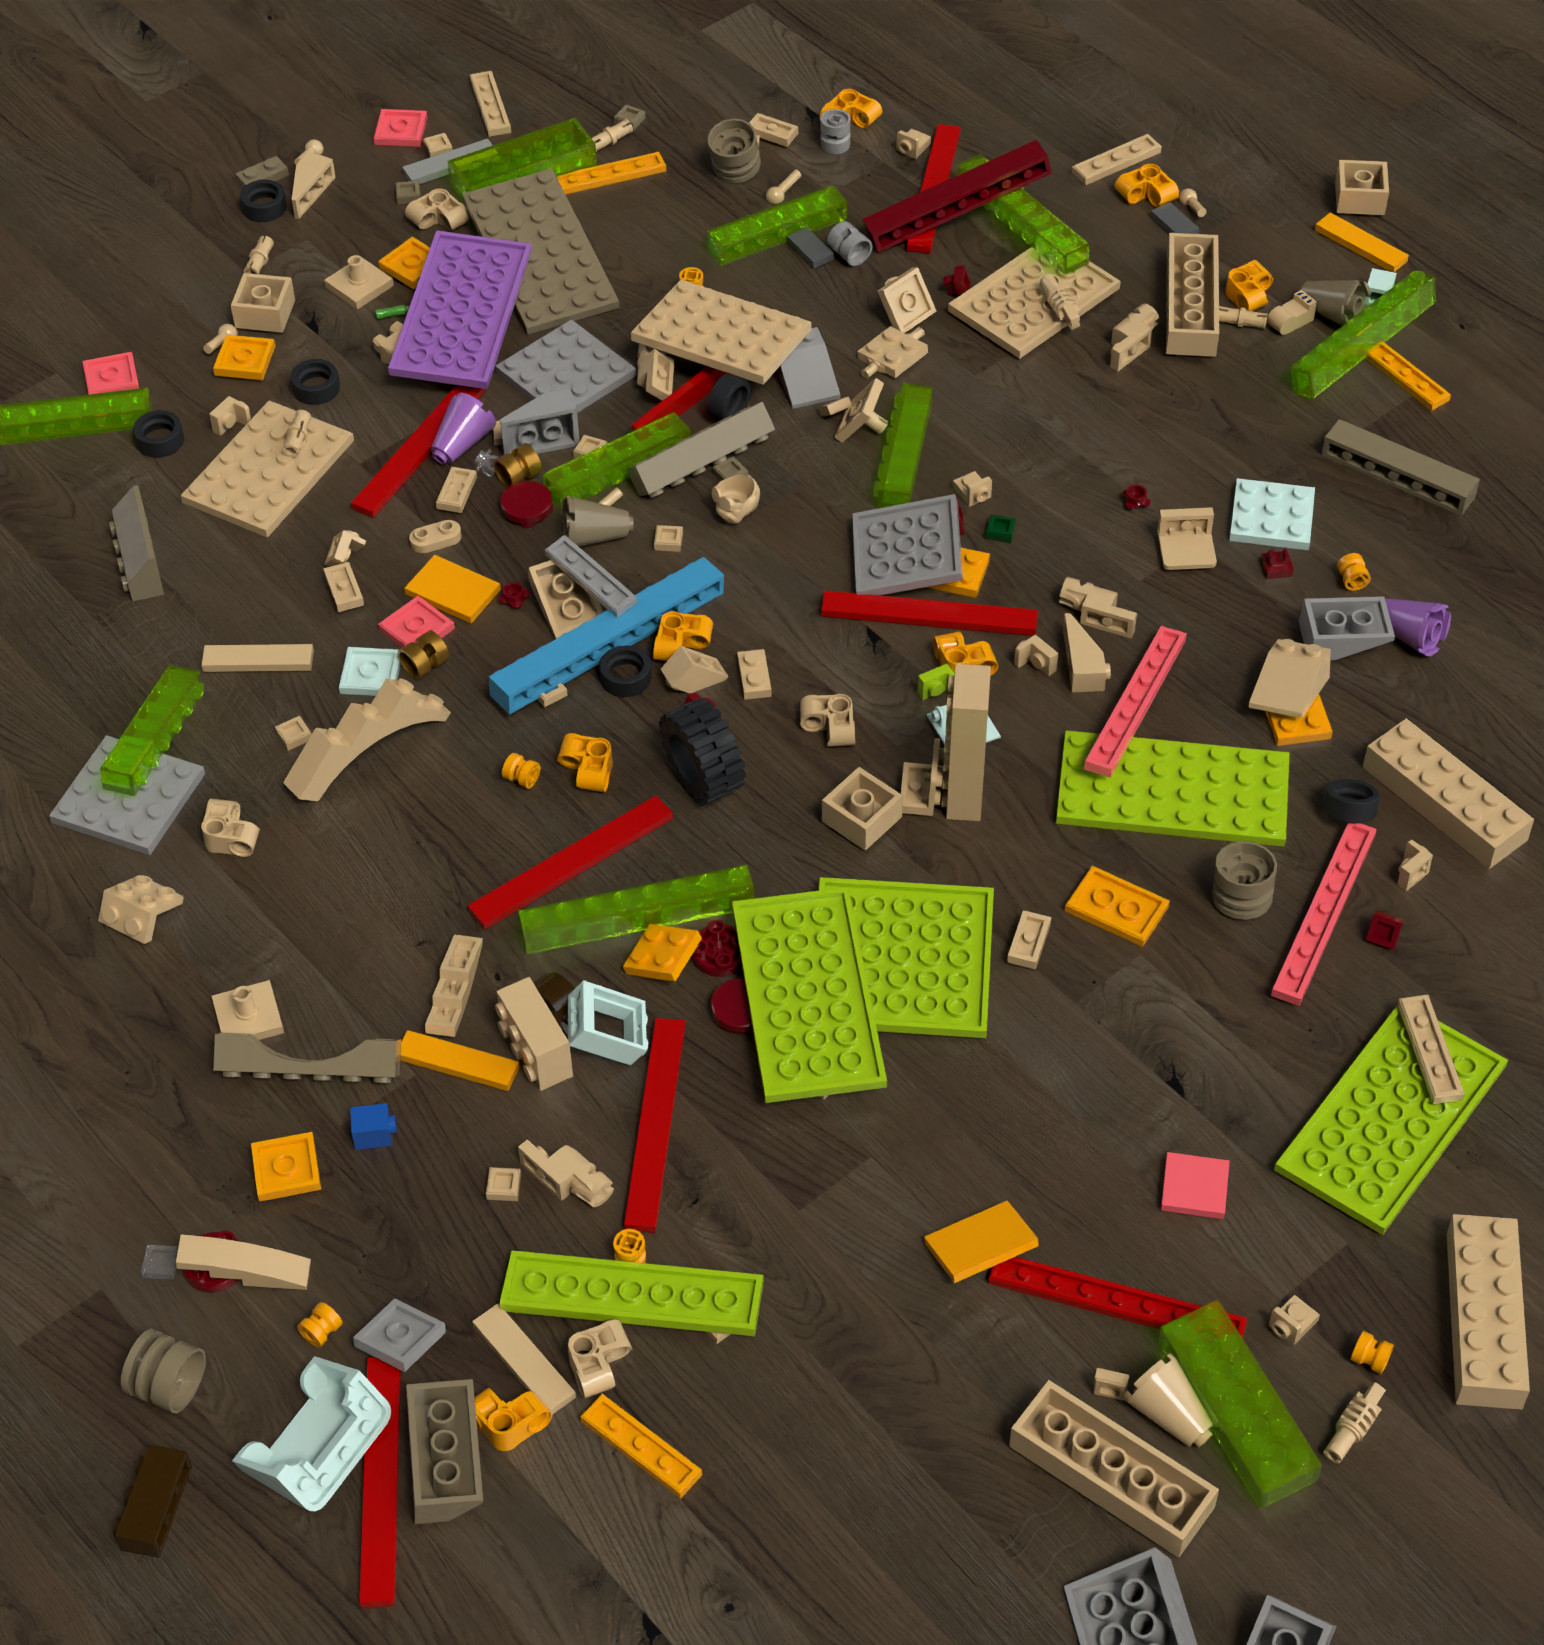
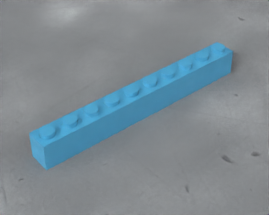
M705 557L688 564L683 569L668 575L665 579L652 586H648L645 590L636 594L637 603L618 618L609 610H605L597 617L584 622L568 633L562 634L559 638L539 647L527 656L519 658L516 662L502 670L496 671L493 675L489 676L490 696L509 715L540 698L542 693L547 694L556 689L558 684H565L600 663L602 656L608 650L617 646H632L659 630L661 618L665 613L675 611L688 614L722 595L724 591V574Z

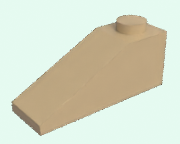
M308 151L298 161L292 193V204L296 219L301 218L336 178L333 159Z
M1065 613L1063 635L1072 692L1105 691L1106 680H1110L1111 677L1110 664L1105 663L1103 651L1071 613Z

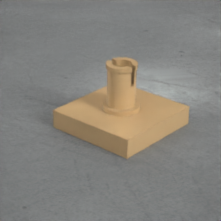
M359 255L348 258L347 266L324 280L327 289L356 309L361 308L394 286L393 278Z
M918 267L910 268L877 291L893 328L903 333H906L936 312Z
M875 378L851 400V407L845 409L835 434V438L843 443L863 424L873 429L878 435L886 428L888 421L874 412L884 385L879 379Z
M270 980L249 986H239L235 990L212 995L221 1032L250 1033L258 1040L284 1033Z

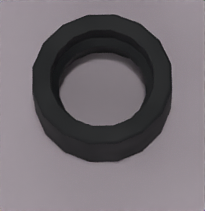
M253 181L245 185L240 192V202L244 216L252 221H273L281 217L286 211L285 191L282 185L276 181ZM260 198L274 199L273 201L265 204L252 203L253 201Z
M306 360L295 366L291 372L290 380L293 394L302 403L309 405L327 403L335 398L339 392L338 371L335 365L327 360ZM314 377L328 379L327 382L318 386L302 384Z
M731 373L722 375L713 386L709 395L707 408L710 417L720 421L746 408L751 394L749 382Z
M165 410L151 411L140 416L134 423L133 432L137 448L147 456H168L176 452L183 445L184 434L180 419L172 412ZM157 429H169L172 431L167 436L158 439L145 437L148 433Z
M617 646L608 650L600 660L601 685L610 694L618 697H633L649 687L652 679L651 663L645 651L634 646ZM626 664L634 665L642 670L631 678H618L609 673L613 668Z
M1339 779L1332 781L1325 788L1323 810L1327 815L1344 822L1361 823L1373 820L1377 815L1380 798L1379 791L1374 786L1359 780Z

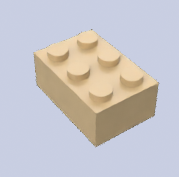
M530 977L498 990V1004L495 1005V1009L501 1021L497 1022L502 1036L504 1038L509 1037L512 1042L510 1046L517 1060L522 1059L524 1062L523 1068L530 1082L535 1081L540 1091L573 1077L569 1041Z

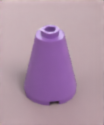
M459 393L456 396L455 394L449 403L431 446L434 460L440 464L453 463L493 430L496 425L493 413L490 410L486 413L481 408L483 403L471 395Z
M1385 598L1395 637L1424 656L1434 655L1440 649L1435 646L1439 640L1445 641L1449 631L1451 612L1446 611L1448 606L1435 602Z

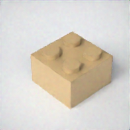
M1339 160L1335 180L1337 213L1385 215L1389 196L1387 162Z
M243 273L231 303L235 328L283 333L295 302L291 277Z
M858 767L822 800V822L866 851L902 817L903 795Z

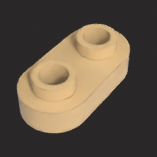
M444 520L413 530L410 533L409 539L413 551L428 553L457 544L461 540L462 535L460 525L457 522Z

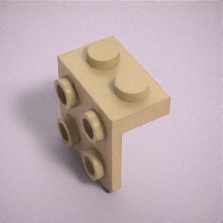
M1213 507L1160 510L1157 535L1163 567L1166 570L1214 568L1216 566L1217 560L1211 535L1214 519Z
M934 738L932 765L904 762L901 795H903L902 813L933 816L934 805H940L941 788L936 787H942L943 766L938 765H944L945 748H939V738Z
M138 875L104 890L98 921L146 944L152 941L156 916L181 905L184 897L170 887H164L153 882L148 876Z

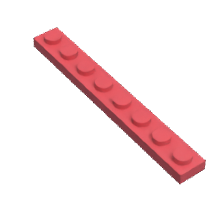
M1164 626L1159 628L1086 758L1084 770L1111 778L1186 642L1187 633Z
M1348 822L1272 989L1271 996L1300 1006L1375 838L1377 829L1361 823Z

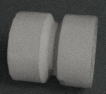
M831 109L821 115L820 146L827 153L841 154L850 148L851 117L846 111Z
M847 221L833 227L827 238L828 246L851 266L862 264L867 260L872 251L871 241Z

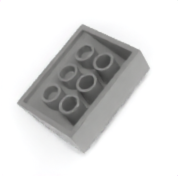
M1152 1548L1064 1586L1080 1645H1197L1171 1559L1157 1548Z

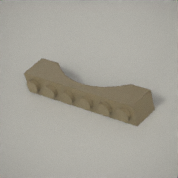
M221 1032L215 1034L213 1071H223L222 1076L241 1077V1072H253L254 1078H271V1073H283V1079H301V1074H313V1080H331V1075L343 1076V1081L351 1082L361 1081V1076L373 1077V1082L390 1083L391 1077L400 1076L401 1039L370 1038L340 1056L329 1059L307 1060L279 1053L263 1044L250 1033Z

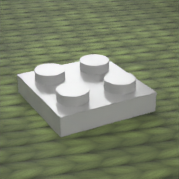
M394 1298L353 1337L354 1347L406 1372L446 1333L444 1322Z

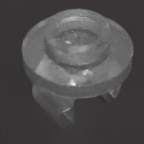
M490 448L487 452L481 450L474 463L477 464L476 471L482 468L487 476L492 477L495 470L491 465L499 457L490 455L492 452Z

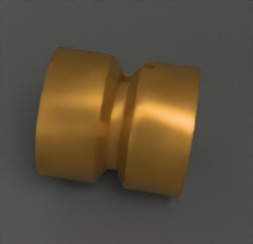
M526 443L513 449L511 454H504L493 462L495 473L499 481L506 488L524 481L526 477L530 479L542 471V464L537 453Z
M432 630L425 632L416 638L415 643L410 642L398 650L397 653L400 664L407 674L415 680L422 678L431 672V667L436 668L450 657L444 641Z

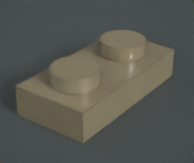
M277 156L235 173L237 182L243 188L253 181H277L289 176L288 168Z

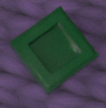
M991 514L985 539L1011 543L1016 527V518Z

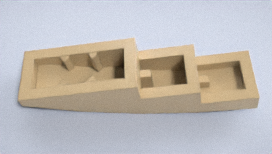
M462 935L453 936L440 967V980L432 996L433 1006L425 1023V1032L427 1034L455 1037L473 984L483 938Z
M183 1234L180 1236L176 1259L177 1269L209 1271L210 1277L242 1279L243 1286L307 1290L311 1259L273 1248L233 1240Z

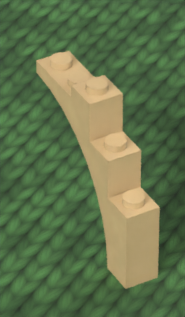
M386 678L372 703H364V705L351 703L336 729L315 728L283 783L299 799L319 801L340 772L361 752L396 730L427 721H446L451 712L443 705L444 701L434 694H429V696L422 695L414 691V686L407 680Z

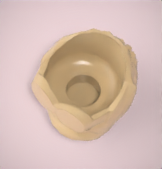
M739 474L719 482L718 485L712 488V499L714 502H717V513L727 523L738 524L743 517L749 515L758 506L760 488L757 482L750 475Z

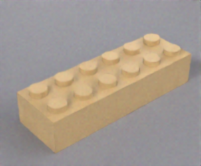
M1169 233L1166 287V354L1216 357L1219 339L1218 235Z
M956 664L955 676L949 675L948 693L954 694L947 697L942 788L944 789L942 792V807L947 808V819L981 821L991 666Z
M1407 718L1367 746L1363 768L1486 868H1492L1528 841L1534 818Z
M1453 1214L1447 1231L1456 1404L1522 1410L1530 1392L1518 1219Z
M1050 1380L1047 1381L1011 1428L1009 1447L1178 1558L1215 1508L1219 1492L1218 1488Z

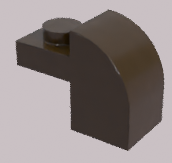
M556 972L548 973L534 982V985L567 1038L568 995L575 988L562 975Z

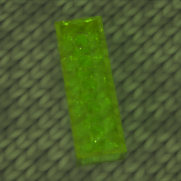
M572 118L448 160L450 184L463 201L462 193L551 168L557 179H560V176L597 166L596 143L578 120Z
M1215 1300L1161 1326L1158 1342L1166 1357L1172 1353L1177 1359L1213 1423L1212 1432L1259 1509L1318 1481L1322 1468L1321 1462L1219 1300Z

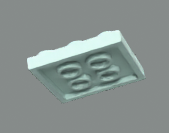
M1237 478L1229 541L1309 550L1315 487Z

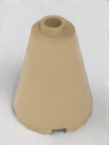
M1170 1353L1166 1358L1167 1364L1162 1359L1158 1361L1134 1383L1136 1387L1133 1390L1134 1394L1131 1395L1127 1390L1123 1398L1128 1404L1188 1447L1195 1444L1199 1448L1213 1435L1210 1431L1213 1423L1177 1359Z

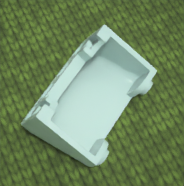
M314 1356L302 1372L300 1378L301 1388L309 1399L269 1449L261 1442H249L242 1447L232 1460L242 1472L309 1511L320 1510L326 1505L387 1425L391 1416V1408L388 1401L359 1370Z

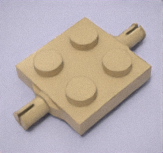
M890 326L858 350V359L868 364L866 368L861 370L863 378L869 379L876 372L886 373L896 378L928 353V345L919 341L925 335L924 330L917 327L910 334H905Z

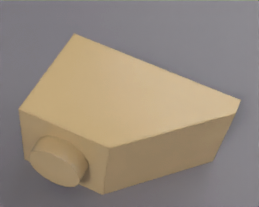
M680 646L661 668L666 677V683L671 689L687 693L699 691L723 682L728 678L717 658Z

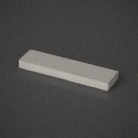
M487 138L403 166V174L408 181H419V184L497 159L498 153Z
M566 535L545 549V556L617 618L637 603V597Z

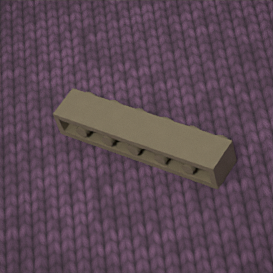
M763 401L758 402L626 468L639 497L649 495L650 498H653L664 492V486L668 484L671 487L679 485L685 481L684 476L690 473L692 476L704 472L706 470L705 465L711 462L713 465H717L727 460L726 455L733 451L734 455L748 449L746 444L752 441L757 444L768 439L767 433L775 430V427Z
M1339 419L1325 436L1322 456L1460 516L1464 514L1476 497L1479 478Z

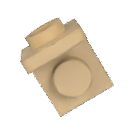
M910 129L907 133L901 130L897 133L896 151L915 159L931 144V136L914 129Z
M230 396L209 414L212 431L220 436L231 428L236 421L246 425L251 420L249 407L244 402Z
M974 471L953 480V489L970 507L991 498L992 480L990 477L981 479Z
M350 530L341 531L333 537L324 565L331 567L346 563L351 550L357 552L365 546L366 540L360 538L356 532Z
M1036 634L1018 644L1015 649L1014 665L1020 668L1030 661L1036 669H1040L1047 676L1056 672L1058 652Z
M1413 840L1406 843L1404 861L1398 870L1400 874L1397 885L1405 891L1409 890L1429 873L1433 857L1424 846L1417 844Z
M1294 1295L1282 1308L1276 1306L1272 1310L1269 1326L1279 1338L1286 1339L1295 1345L1318 1322L1320 1314Z

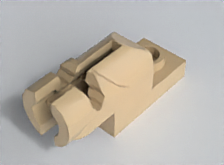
M1148 304L1140 305L1134 310V313L1128 314L1124 320L1114 326L1111 341L1113 348L1111 350L1110 367L1117 372L1150 347L1152 329L1158 325L1155 321L1159 318L1158 313L1152 306Z
M639 344L637 384L645 388L651 395L663 401L672 394L674 359L667 356L664 351Z
M1067 577L1060 592V597L1062 598L1059 603L1068 608L1081 611L1080 624L1127 638H1132L1135 632L1137 613L1116 607L1117 592L1094 586L1089 582L1081 586L1080 580Z
M528 1139L518 1146L520 1163L561 1201L573 1193L592 1207H598L613 1194L614 1188L611 1187L613 1182L604 1173L595 1171L596 1166L574 1148L565 1145L549 1157L542 1147H535Z

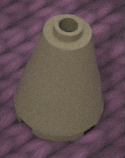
M1306 281L1298 290L1304 291L1317 301L1316 313L1349 330H1353L1352 327H1359L1368 311L1369 305L1365 304L1366 296L1370 297V288L1365 281Z
M565 496L563 498L560 523H563L564 532H560L561 537L566 535L578 547L624 538L628 536L629 532L633 531V516H629L627 510L573 496Z

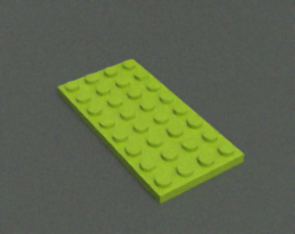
M1065 731L1056 824L1232 842L1246 841L1262 845L1285 847L1290 752L1133 737L1110 778L1084 770L1085 760L1100 734Z
M849 888L732 901L765 1103L887 1088V1078Z
M1397 1005L1277 1161L1274 1171L1381 1235H1384L1505 1069L1508 1060L1438 1021L1463 1088L1464 1098L1460 1101L1433 1104Z

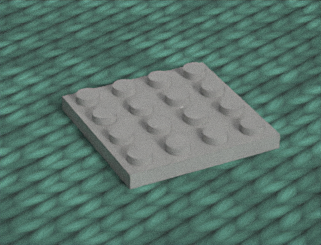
M572 319L495 366L496 373L531 401L545 392L570 388L577 413L636 376L635 367Z
M955 494L853 513L857 595H885L963 580L958 504Z
M106 735L49 817L53 824L151 855L204 777L205 770L203 766Z

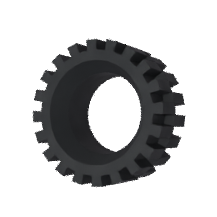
M698 698L660 717L659 727L661 730H659V734L664 741L662 742L663 749L668 754L666 758L674 768L672 770L676 777H679L680 785L683 789H687V794L690 798L694 797L696 803L706 805L742 788L745 784L744 778H746V772L742 769L745 767L744 761L739 756L742 753L734 742L736 738L733 732L730 733L727 721L725 719L722 720L721 712L717 708L714 709L713 703L707 702L706 698Z

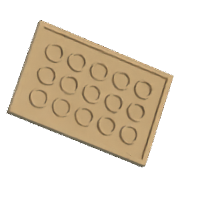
M1048 235L948 303V311L1020 359L1067 326L1064 319L1060 321L1047 301V293L1040 284V279L1044 275L1052 274L1059 286L1067 289L1071 298H1073L1080 309L1079 317L1120 289L1121 281Z
M680 280L631 332V341L764 385L811 331V321L736 298L711 288L702 287L689 281Z
M269 400L181 494L182 503L268 538L354 441L353 433L311 417L306 429L308 434L306 440L301 444L298 456L289 457L284 454L283 447L287 440V429L292 425L296 411Z

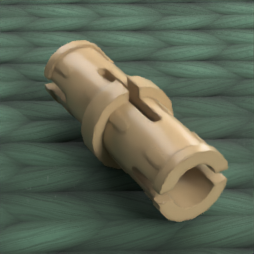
M624 119L611 128L606 127L602 133L591 139L589 138L587 140L588 148L593 146L590 151L596 153L609 144L614 145L618 139L632 133V125H626L629 123V120Z
M261 236L255 249H252L249 254L250 260L244 268V273L254 274L255 272V274H259L263 265L267 264L269 260L268 254L274 245L270 237L266 236L264 239V236Z
M1219 306V322L1236 324L1241 328L1243 326L1266 328L1268 313L1247 311L1246 308L1242 307L1241 309H1233Z
M305 410L296 411L293 423L287 429V440L283 447V452L289 457H297L302 442L306 440L308 434L306 429L311 420V415Z

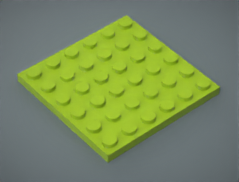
M820 877L819 891L849 888L877 1031L986 1038L994 888Z

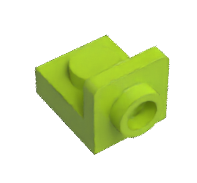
M948 664L918 675L917 693L922 700L938 696L944 691L948 692L949 675L955 676V672L951 670Z

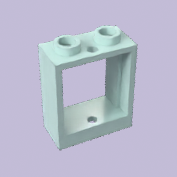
M584 980L568 995V1041L570 1046L628 1065H632L639 1057L646 1053L648 1048V1040L646 1039L648 1017L644 1000ZM594 1010L622 1019L624 1021V1039L594 1030Z

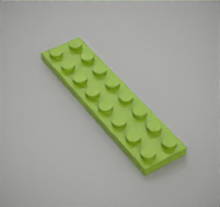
M512 1250L499 1305L500 1309L513 1313L604 1322L619 1320L624 1324L755 1336L764 1277L761 1274Z

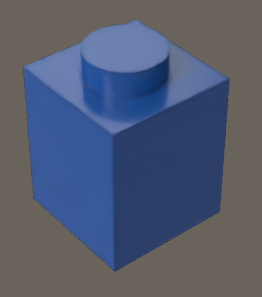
M387 1103L350 1107L351 1130L355 1150L392 1146V1133H397L396 1116L390 1115Z

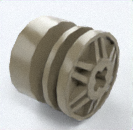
M733 118L716 124L710 130L708 145L713 171L716 176L728 183H741L753 178L761 166L754 127L745 120Z
M1241 841L1223 847L1216 857L1212 900L1215 907L1223 914L1235 919L1248 920L1265 914L1271 907L1277 871V861L1274 854L1266 847L1255 842Z
M149 1329L136 1340L125 1360L121 1374L122 1391L131 1396H137L138 1399L144 1401L151 1399L153 1405L177 1414L190 1403L198 1390L206 1366L205 1352L203 1349L183 1341L176 1343L174 1337L166 1334L163 1335V1333L154 1329Z

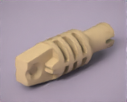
M1052 274L1044 275L1040 279V284L1047 293V301L1060 321L1064 319L1071 330L1080 327V317L1078 315L1080 309L1073 298H1071L1067 289L1059 286Z
M1373 1383L1364 1395L1358 1391L1337 1421V1432L1323 1452L1330 1461L1340 1463L1353 1443L1362 1441L1382 1409L1377 1404L1386 1390L1378 1383Z

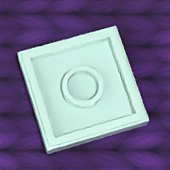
M348 647L339 684L340 694L376 696L386 678L398 680L401 665L397 654L398 649Z

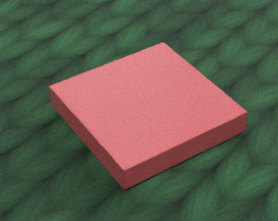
M381 109L374 135V144L420 147L427 122V111Z
M132 352L82 361L90 401L140 391Z
M416 596L378 624L379 631L401 648L410 642L415 643L416 638L429 630L434 631L440 638H443L455 629L452 620L420 596Z
M1167 1152L1161 1211L1224 1219L1230 1161Z

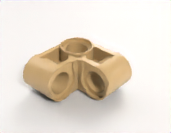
M445 189L432 190L421 198L410 202L405 210L406 217L420 229H427L439 223L447 230L453 231L470 221V214L467 208Z
M845 694L808 695L801 699L800 725L804 730L808 732L827 730L828 747L855 746L853 707L849 696Z
M209 799L201 827L204 844L209 852L232 854L240 857H248L253 853L260 828L251 822L239 820L240 804L236 801Z
M609 1320L599 1326L577 1332L569 1339V1365L575 1376L580 1394L584 1399L615 1387L614 1376L608 1363L626 1356L633 1350L619 1320ZM582 1350H585V1351H588L589 1353H587V1354H578L577 1352L582 1351Z

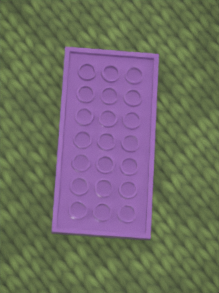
M436 230L388 367L389 375L488 389L532 252V245L530 243Z

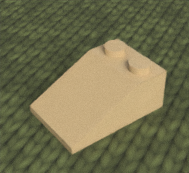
M551 560L528 568V580L555 639L603 613L600 603Z
M1278 639L1267 655L1249 701V708L1303 718L1330 678L1331 649L1323 648L1316 644L1297 643L1290 639Z

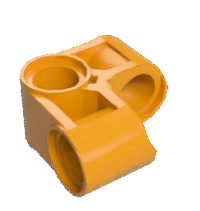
M844 89L834 99L824 105L819 118L821 119V115L827 110L841 109L850 115L851 123L866 129L882 115L883 111L881 105L875 99L860 94L854 89Z
M1145 164L1129 173L1122 174L1114 185L1115 189L1130 204H1136L1140 200L1147 198L1152 206L1158 208L1179 197L1176 183L1155 164Z
M1253 260L1229 272L1225 295L1238 309L1242 307L1246 308L1247 311L1257 310L1266 306L1269 302L1264 291L1273 283V277L1257 260Z
M675 611L665 613L661 618L658 636L655 639L653 659L668 661L680 646L695 649L706 648L710 644L713 621L705 615L684 614Z
M960 631L933 636V650L940 666L948 664L953 672H955L956 664L991 666L990 676L998 670V663L988 642L979 641L965 645Z
M575 733L566 734L563 738L557 761L565 767L578 769L576 786L578 788L606 792L613 766L610 742L604 738L581 736Z
M490 1388L485 1389L474 1397L477 1429L499 1451L514 1449L534 1433L543 1430L552 1419V1412L532 1391L526 1392L508 1403L501 1401ZM503 1428H508L506 1431H499Z

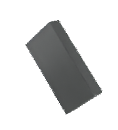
M1171 202L1151 210L1150 217L1167 233L1199 234V227Z
M807 227L787 236V243L813 269L834 260V253Z

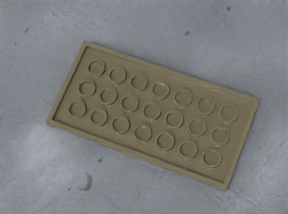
M552 168L462 193L463 202L480 237L530 243L532 245V252L514 305L527 335L563 325L571 319L576 321L620 308L619 300Z

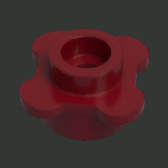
M1131 485L1122 492V497L1126 500L1125 506L1128 509L1149 507L1151 504V500L1147 498V489L1141 485Z
M510 582L503 587V594L498 596V600L502 604L507 603L512 608L517 609L522 606V602L526 598L530 597V592L528 589H524L522 584Z

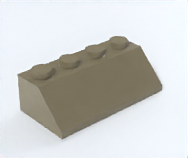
M136 485L112 509L114 521L109 522L112 537H118V539L113 540L116 555H122V557L117 558L120 573H126V576H121L124 592L130 591L132 601L164 595L139 486Z
M473 1379L406 1384L415 1524L450 1521L483 1503Z

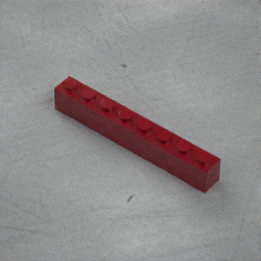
M1034 140L863 218L867 236L878 253L1052 174L1048 155L1039 142Z

